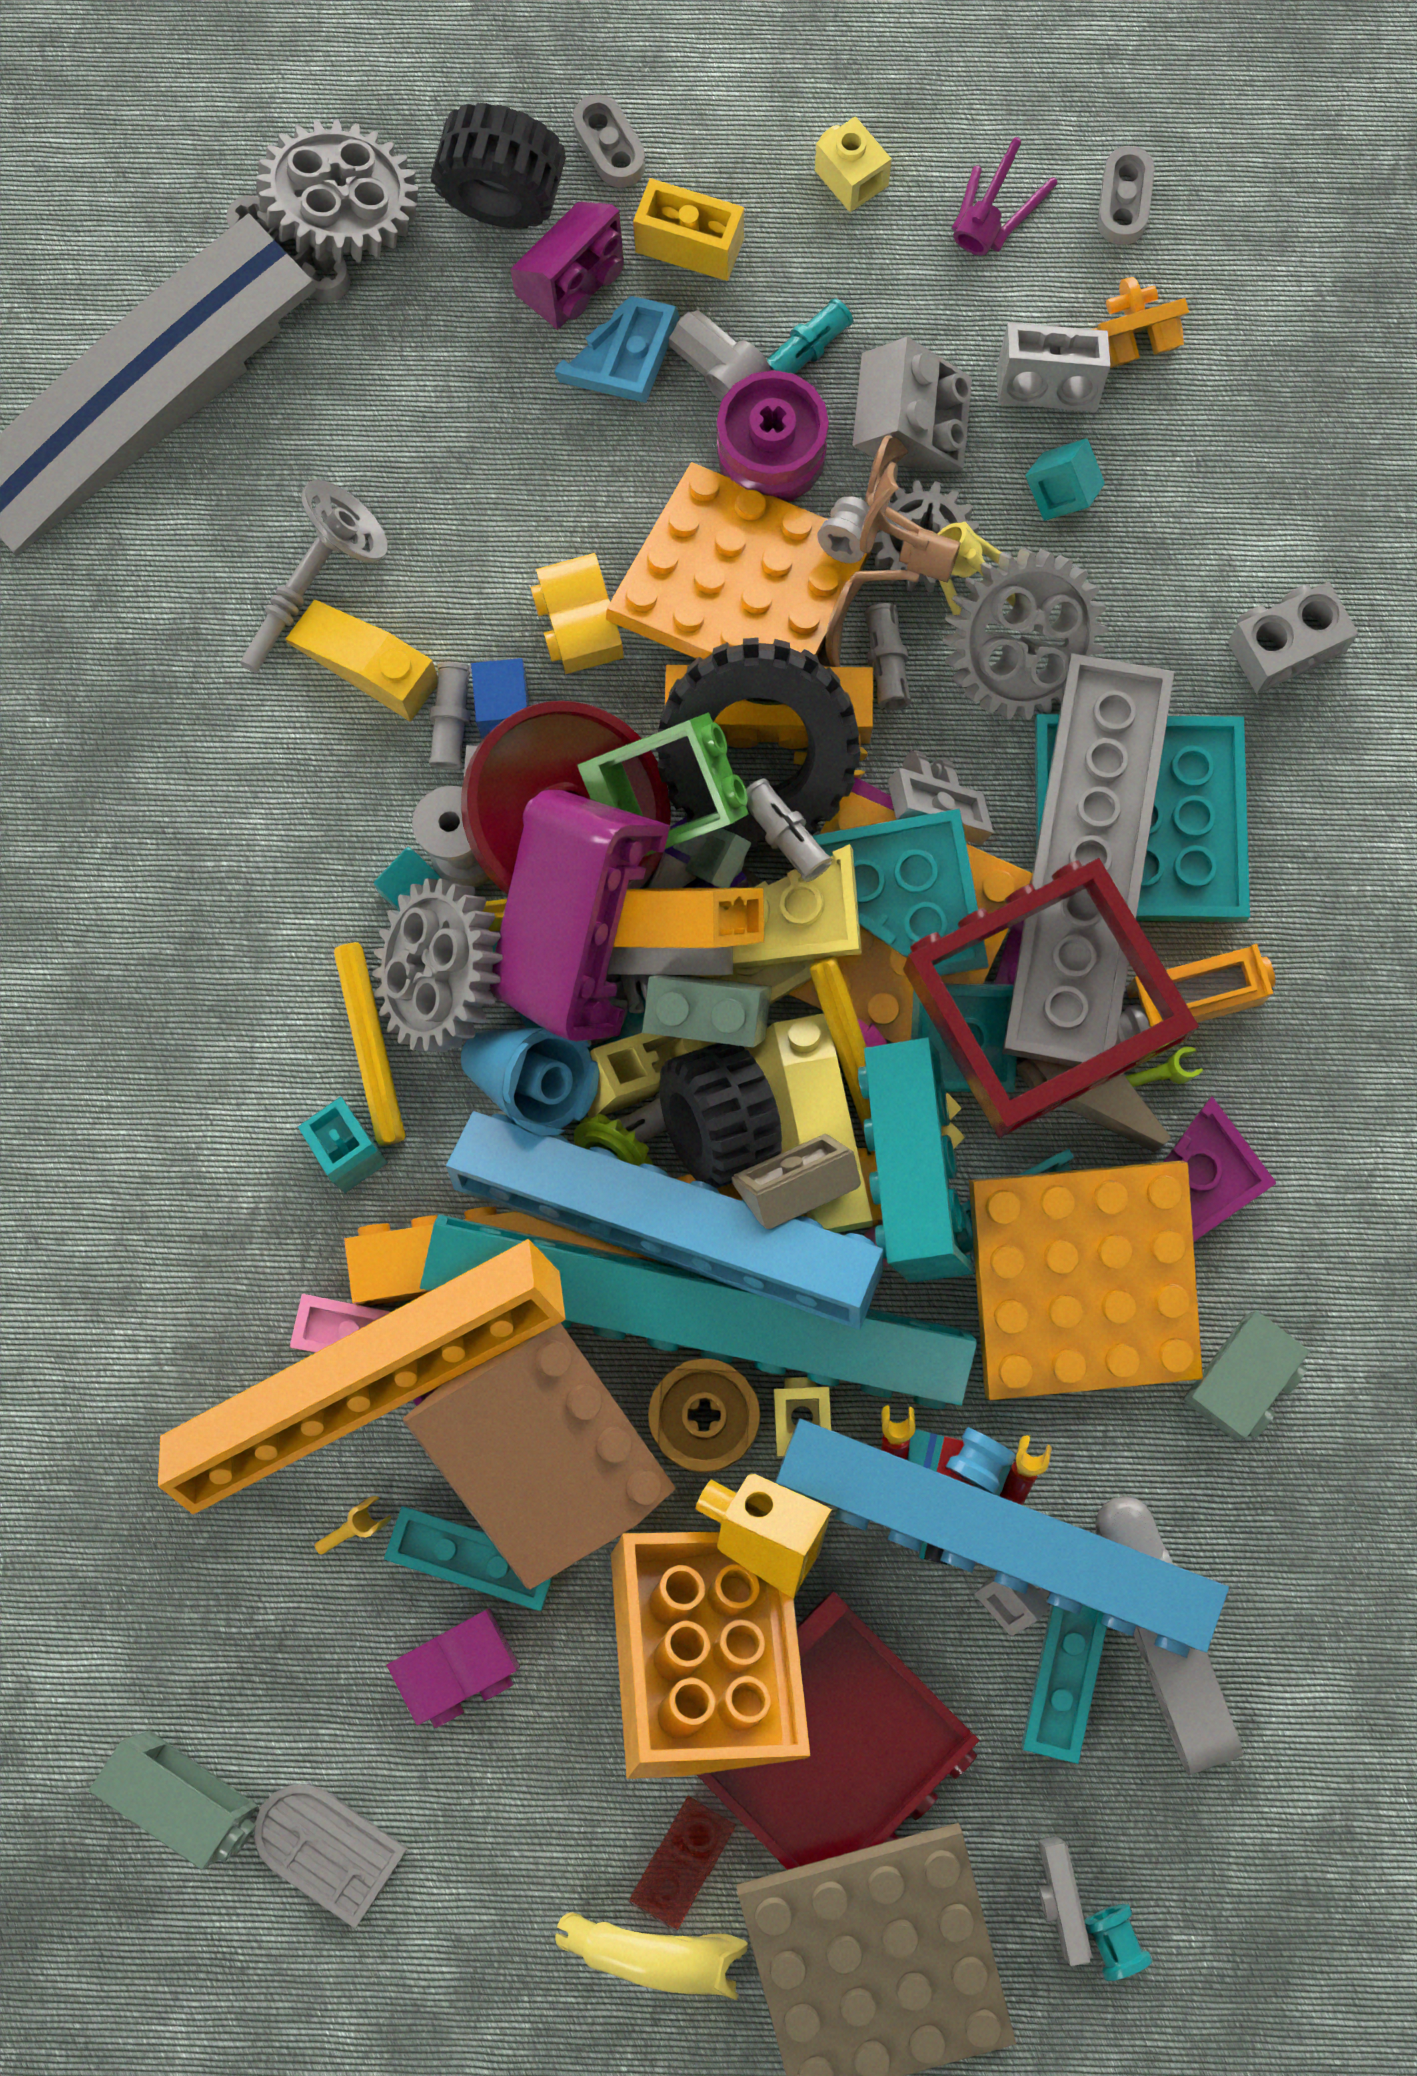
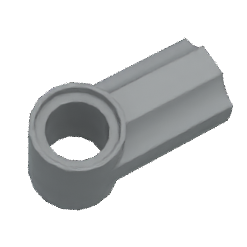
M698 309L691 313L688 311L677 322L674 331L669 336V346L704 376L709 389L720 401H722L735 383L753 373L771 371L766 358L754 345L745 340L735 342Z

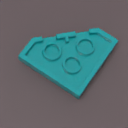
M960 808L812 836L830 857L833 856V851L846 845H851L854 857L859 926L906 958L912 953L910 947L915 942L935 932H938L942 938L958 930V922L978 910ZM984 940L934 965L939 976L988 968Z

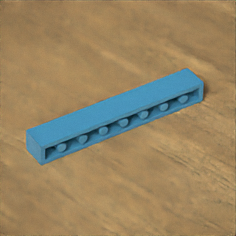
M473 1111L446 1164L453 1188L456 1191L858 1330L862 1327L883 1274V1249L876 1247L873 1241L862 1235L848 1233L843 1236L824 1229L820 1223L805 1216H798L772 1229H766L759 1223L743 1199L740 1201L722 1195L716 1188L707 1183L692 1181L689 1184L669 1177L664 1170L654 1165L641 1164L636 1166L619 1160L616 1155L606 1149L591 1147L588 1150L570 1144L560 1134L556 1136H538L523 1130L509 1117L502 1114H492L490 1117Z
M798 1419L774 1482L813 1501L819 1500L838 1508L834 1519L866 1531L869 1521L890 1528L887 1540L919 1552L922 1542L928 1543L944 1550L940 1561L971 1573L976 1563L997 1571L993 1582L1026 1594L1029 1584L1050 1592L1047 1603L1080 1615L1082 1606L1085 1605L1104 1613L1100 1624L1127 1635L1133 1636L1136 1626L1156 1633L1158 1635L1154 1643L1155 1646L1186 1658L1190 1647L1205 1653L1208 1652L1229 1590V1586L803 1419Z

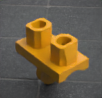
M1129 277L1120 281V296L1106 300L1109 314L1124 311L1125 316L1098 324L1097 328L1091 329L1108 331L1110 368H1114L1140 358L1133 334L1136 332L1148 330L1154 355L1174 350L1184 345L1183 327L1180 318L1189 313L1186 298H1182L1145 310L1146 303L1158 300L1157 289L1154 285L1141 289L1137 280L1134 277Z

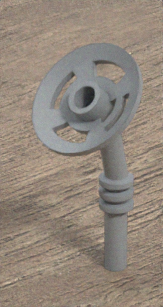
M313 480L302 490V503L307 515L317 528V538L285 586H278L276 589L278 595H273L270 600L272 605H267L265 608L267 616L239 662L251 672L258 673L283 628L292 625L294 620L291 616L296 617L298 615L299 609L297 607H302L305 603L302 596L333 550H341L365 562H377L387 553L388 543L385 533L373 514L357 498L333 483ZM312 499L315 500L317 505L314 509H312ZM331 502L339 507L332 509ZM351 537H353L355 544L349 541ZM365 538H368L370 544L369 552L362 550L366 544Z

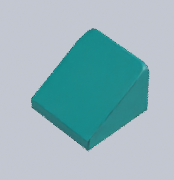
M407 847L374 881V886L383 898L400 911L398 896H410L412 884L423 885L424 880L427 878L434 880L442 878L413 849Z

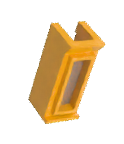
M1257 944L1166 970L1197 1023L1260 1006L1274 994L1272 987H1275L1276 984L1272 964L1268 957H1261ZM1137 976L1134 977L1126 988L1129 998L1139 996L1141 1006L1150 1027L1163 1021L1139 978Z

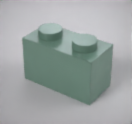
M1253 1311L1242 1318L1204 1369L1203 1379L1195 1381L1182 1401L1234 1441L1246 1439L1249 1434L1257 1438L1275 1415V1411L1269 1407L1281 1391L1287 1395L1291 1393L1306 1374L1307 1368L1301 1363L1310 1353V1350L1259 1311Z

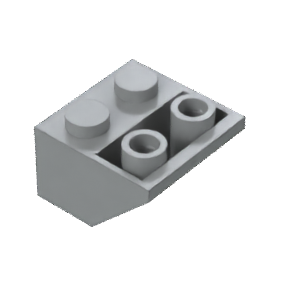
M908 336L862 353L852 446L875 458L883 438L886 435L898 438L909 452L897 463V466L945 471L964 469L972 377Z

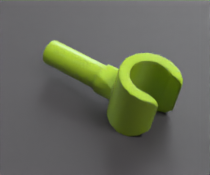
M1183 1047L1169 1056L1165 1063L1156 1065V1067L1127 1075L1125 1078L1132 1087L1168 1078L1177 1084H1184L1198 1076L1203 1069L1187 1072L1181 1068L1179 1058H1185L1197 1051L1193 1047Z

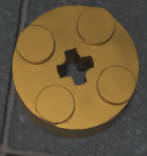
M714 1359L690 1360L666 1374L653 1391L648 1411L649 1426L657 1446L674 1464L698 1473L717 1472L737 1463L751 1448L759 1427V1402L748 1380L729 1364ZM706 1401L710 1402L713 1412L721 1414L719 1422H711L709 1431L702 1432L699 1431L696 1421L689 1420L690 1412L699 1411L700 1402Z

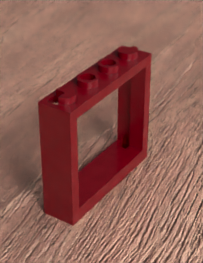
M1100 858L1082 866L1080 860L1073 861L1057 870L1051 876L1052 882L1038 889H1035L1033 884L1021 887L1005 898V906L991 913H988L986 908L976 910L958 922V930L942 938L938 932L929 934L910 947L912 953L908 955L903 971L999 1139L1185 1042L1200 1027ZM1086 889L1163 1021L1010 1100L934 965Z

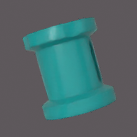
M1118 1904L1108 1907L1084 1920L1086 1931L1093 1935L1105 1964L1101 1972L1106 1981H1115L1129 1977L1147 1968L1153 1961L1150 1953L1142 1950L1129 1920L1133 1913L1129 1904Z

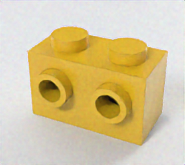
M649 178L633 220L635 253L728 281L744 241V207Z

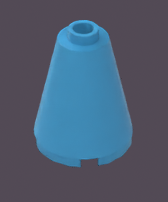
M544 1028L481 1030L475 1033L474 1038H468L461 1052V1065L464 1073L515 1124L523 1130L538 1136L559 1135L565 1132L562 1128L574 1119L580 1121L588 1113L597 1094L600 1074L598 1063L592 1060L587 1046L591 1047L587 1040L570 1041L552 1034Z

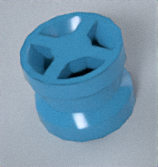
M967 1427L961 1437L963 1447L960 1453L950 1457L945 1467L976 1487L995 1495L1000 1486L998 1476L1003 1467L1012 1464L1016 1454L988 1436Z

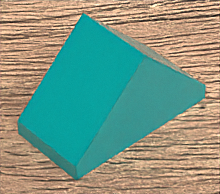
M341 1096L298 1126L326 1175L344 1193L388 1163Z

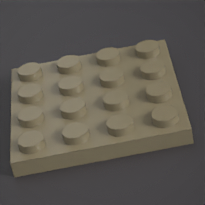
M959 1822L736 1884L786 2076H906L1016 2044Z

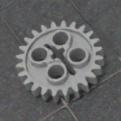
M315 120L313 132L310 133L300 125H296L294 139L283 133L279 134L278 147L268 145L266 147V159L259 160L256 195L259 196V211L267 213L266 225L268 228L280 226L279 240L282 242L295 237L296 251L299 253L308 246L314 247L315 259L320 260L325 252L329 251L333 252L336 263H341L343 254L350 252L358 263L362 259V250L367 249L378 258L381 254V243L392 249L396 248L397 235L406 237L408 235L409 222H414L418 187L414 186L415 171L406 169L407 156H394L395 143L391 141L381 146L378 145V132L373 131L366 137L359 135L360 127L357 123L351 127L349 132L342 131L339 120H334L331 130H324L322 124Z
M1020 548L1017 562L1013 556L1004 552L1000 553L999 569L983 562L981 564V571L984 579L981 582L966 577L965 583L971 593L968 598L958 595L953 596L952 600L962 609L960 615L945 616V621L956 627V633L943 637L942 642L956 649V652L950 654L944 660L947 665L954 669H960L953 676L952 680L961 687H967L964 695L975 703L980 701V707L990 713L998 709L1000 715L1011 719L1017 711L1020 716L1027 720L1032 718L1034 707L1044 714H1051V699L1055 698L1062 703L1071 653L1085 656L1105 653V648L1095 643L1094 640L1095 636L1108 631L1107 626L1095 621V618L1107 609L1105 605L1091 601L1100 589L1089 582L1084 583L1088 576L1085 570L1076 566L1072 568V560L1061 555L1055 559L1053 553L1044 549H1040L1035 557L1034 552ZM1015 594L1013 609L1003 616L1002 608L1005 600L1010 595ZM1061 603V613L1058 619L1050 624L1049 617L1052 609ZM988 624H996L1025 633L1035 630L1047 637L1065 638V643L1063 645H1054L1025 636L1016 639L1004 632L985 631V627ZM1002 645L1000 659L996 664L990 666L989 658L992 651ZM1048 654L1046 667L1036 674L1038 661Z
M427 878L424 880L423 885L412 884L410 896H398L400 911L388 910L387 912L391 923L390 930H379L385 945L384 948L374 950V954L382 959L381 967L376 968L372 972V976L381 978L382 985L374 992V997L385 999L379 1015L380 1017L391 1018L387 1031L389 1033H399L398 1043L410 1045L411 1050L447 1053L448 1048H461L462 1038L475 1037L473 1022L485 1023L487 1021L482 1009L483 1004H494L496 1001L488 991L490 984H497L501 981V978L492 972L493 965L503 959V955L493 953L492 946L500 939L501 935L500 933L488 930L493 923L495 915L494 913L483 912L486 904L485 897L474 896L475 888L462 885V882Z

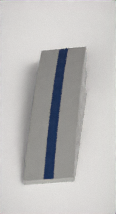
M249 213L203 249L127 314L0 433V539L16 557L246 373L247 369L244 361L281 332L278 321L316 291L313 280Z

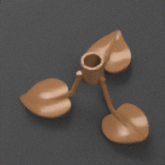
M886 435L883 438L873 461L864 500L870 508L862 527L860 551L867 554L871 552L879 529L904 541L899 562L908 564L907 570L857 571L851 576L849 581H846L827 626L826 653L831 667H840L838 644L843 622L853 598L865 582L908 580L918 583L920 574L948 583L959 553L960 541L923 529L888 507L891 495L899 489L896 483L898 474L897 463L909 453L898 438ZM886 517L889 518L890 520H892L893 522L897 523L898 525H900L901 527H903V528L906 529V530H903V529H901V528H899V527H897V526H895V525H893V524H890V523L887 521Z

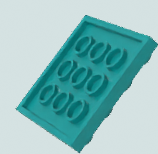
M1037 714L1034 721L1036 850L1060 714ZM1168 716L1136 920L1247 922L1250 918L1244 717Z

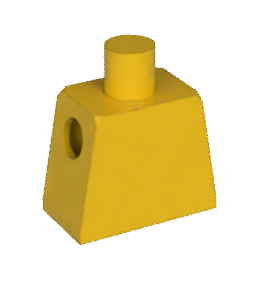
M749 1474L737 1493L711 1479L702 1491L695 1507L697 1511L721 1523L717 1548L723 1554L792 1598L796 1596L820 1554L832 1510L756 1474Z

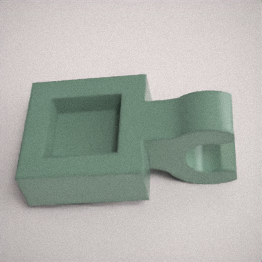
M719 828L703 834L702 837L697 836L676 844L673 848L691 856L685 869L686 872L718 888H729L733 879L743 868L745 855L751 842L732 832Z

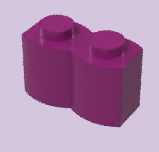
M491 1608L480 1612L386 1664L416 1725L418 1726L430 1719L434 1729L464 1713L460 1702L480 1692L483 1700L486 1701L513 1686L514 1684L509 1675L520 1668Z

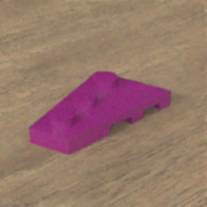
M1213 1096L1206 1101L1163 1161L1188 1162L1193 1242L1277 1183Z

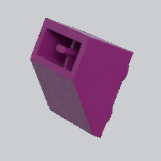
M578 201L510 269L515 295L557 330L569 318L571 320L578 318L588 306L590 297L602 285L608 286L613 283L621 273L624 257L619 210L612 204Z

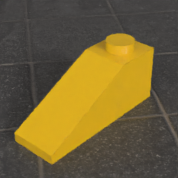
M315 599L285 638L288 644L410 722L438 683V675L430 658L391 633Z

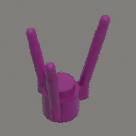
M1019 137L1012 139L983 200L977 201L974 206L973 202L982 169L979 165L972 168L960 212L951 227L954 231L953 238L955 242L969 253L983 256L989 252L990 248L999 252L1007 237L1057 185V179L1051 177L1001 227L1000 219L1002 214L992 204L1021 145Z

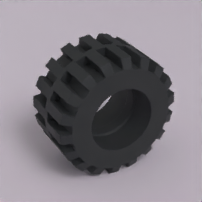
M465 104L460 106L459 109L452 110L448 118H446L432 168L431 183L435 185L434 189L437 194L445 198L447 204L470 218L489 225L509 229H526L529 226L536 227L541 225L543 220H548L551 215L566 160V151L564 145L559 143L560 139L554 132L548 130L545 124L531 118L526 113L498 104Z
M715 1043L669 1059L662 1066L660 1072V1104L666 1129L680 1160L696 1181L707 1183L717 1189L733 1183L731 1177L781 1154V1122L773 1092L762 1069L743 1046Z

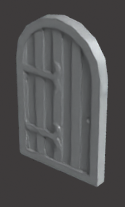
M291 1784L274 1792L261 1805L254 1822L256 1825L254 1829V1842L260 1858L277 1876L284 1878L354 1929L357 1928L377 1895L384 1890L386 1881L408 1849L338 1800L334 1794L311 1784Z

